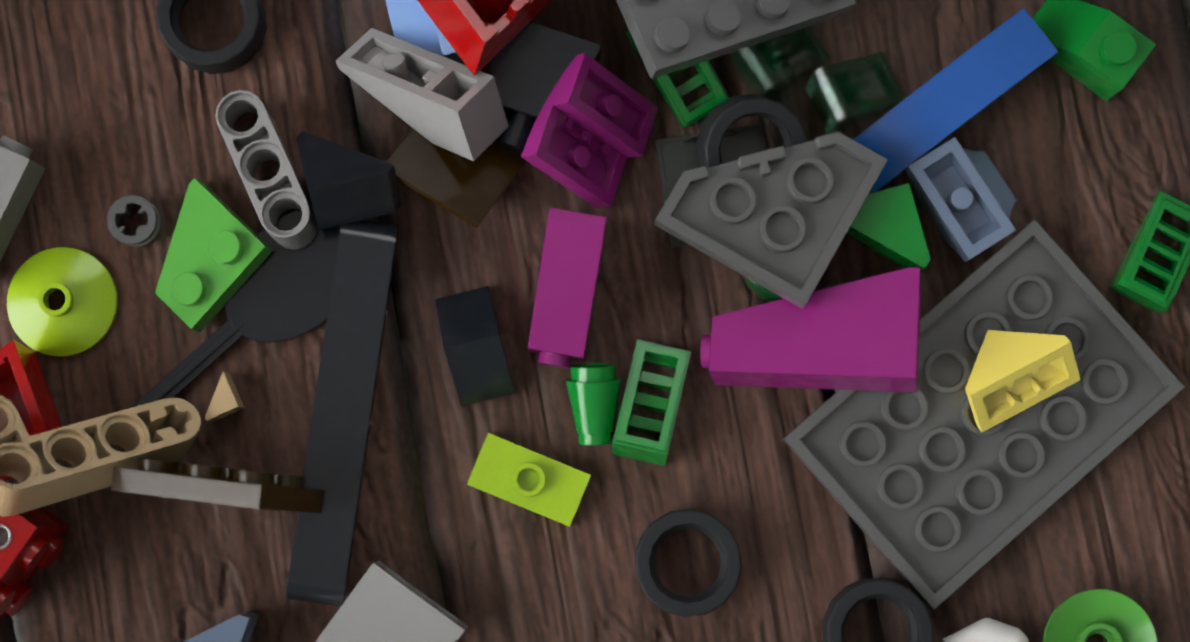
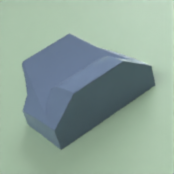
M954 137L905 169L922 206L945 241L964 262L969 261L1016 231L1010 221V216L1017 200L985 151L964 149L956 137Z

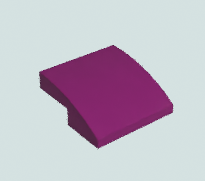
M586 53L577 54L545 101L529 134L521 157L594 207H611L627 158L639 157L644 154L658 107Z

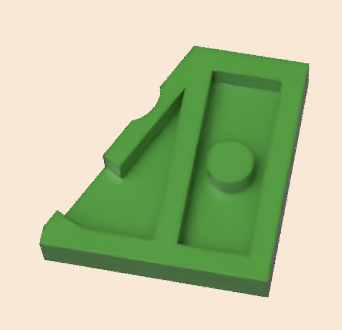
M194 178L188 185L155 294L190 329L201 332L272 253L273 249L210 188Z

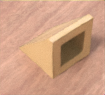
M222 372L205 415L206 421L215 422L245 408L233 379L228 372Z

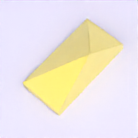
M987 330L965 387L976 425L980 431L984 432L1080 381L1072 344L1065 335Z

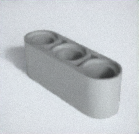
M238 90L230 92L217 105L216 122L258 218L268 234L281 247L291 250L304 248L313 241L317 235L318 227L312 204L277 126L258 96L250 91ZM249 112L258 114L254 127L244 132L234 131V124L238 117ZM270 160L280 162L279 171L275 177L267 181L255 179L256 170L262 163ZM289 209H299L302 211V218L298 226L287 231L277 229L278 218L284 211Z

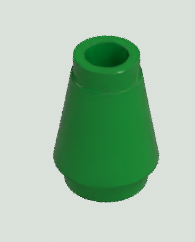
M585 363L571 365V378L565 381L578 433V443L580 445H606L612 443V432L621 378L615 377V364Z

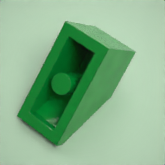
M1046 0L1032 18L1058 50V53L1050 60L1105 101H1108L1125 87L1156 46L1153 41L1112 11L1080 0Z

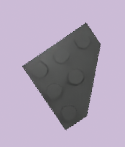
M840 132L816 137L813 141L786 148L780 146L741 156L738 160L708 168L703 166L683 171L656 217L654 225L803 309L888 159Z

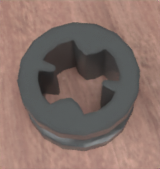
M128 195L116 200L110 207L107 215V225L114 238L128 246L137 248L147 246L156 240L161 232L162 217L157 207L140 196ZM141 207L138 212L148 217L147 225L138 226L136 235L129 236L131 230L122 226L123 217H131L133 208Z

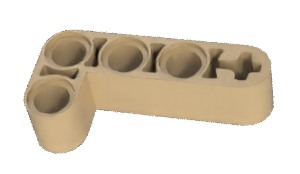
M0 395V476H11L20 483L10 484L0 479V516H14L112 486L114 467L138 469L139 458L182 462L200 430L201 419L199 412L191 403L184 399L176 397L164 398L29 436L16 407L10 400ZM109 444L118 445L126 452L116 451ZM55 460L67 461L72 464L73 468L63 467L56 463Z

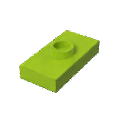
M488 433L467 485L570 527L591 475Z

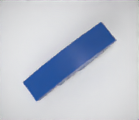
M1025 8L1021 9L853 139L888 159L869 193L880 190L904 172L909 165L925 156L957 132L963 125L1058 53V50Z

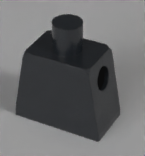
M530 22L491 60L489 75L495 78L509 126L498 137L497 144L509 150L522 153L545 101L566 68L577 54L586 53L599 63L601 45Z

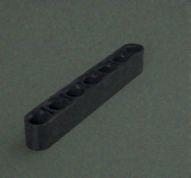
M361 220L341 225L302 482V488L324 490L321 513L298 512L286 598L288 600L342 606L345 601L399 225Z

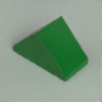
M907 183L868 194L846 235L903 268H920L921 272L925 270L931 258L910 184Z

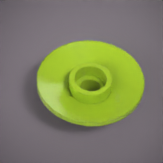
M69 247L47 249L25 261L13 276L7 294L8 317L18 337L35 351L56 357L78 355L96 346L111 329L118 309V293L114 279L108 269L91 254ZM61 290L65 295V303L60 309L52 310L48 303L49 296L52 292Z

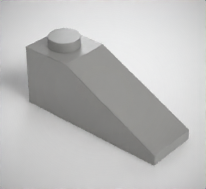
M374 28L367 31L336 60L339 70L432 144L474 161L509 127L493 76L481 71L474 76L464 64Z

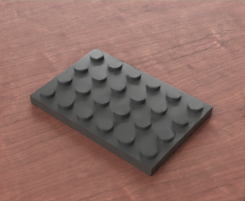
M1034 219L920 318L917 393L838 390L782 440L931 609H935L1185 387ZM987 330L1065 335L1072 344L1081 380L984 432H981L976 425L965 391Z

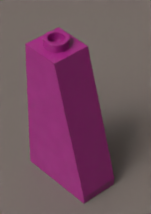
M908 267L813 291L803 309L785 299H780L712 316L711 334H703L701 339L702 368H709V373L715 385L917 393L922 286L920 268Z

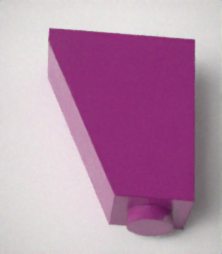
M556 208L549 209L528 342L529 352L539 354V364L571 369L572 359L584 361L607 233V217Z

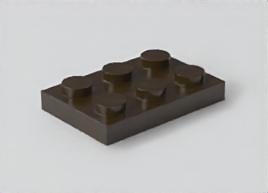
M139 458L138 469L114 467L111 491L253 509L321 513L324 490L302 488L303 476Z

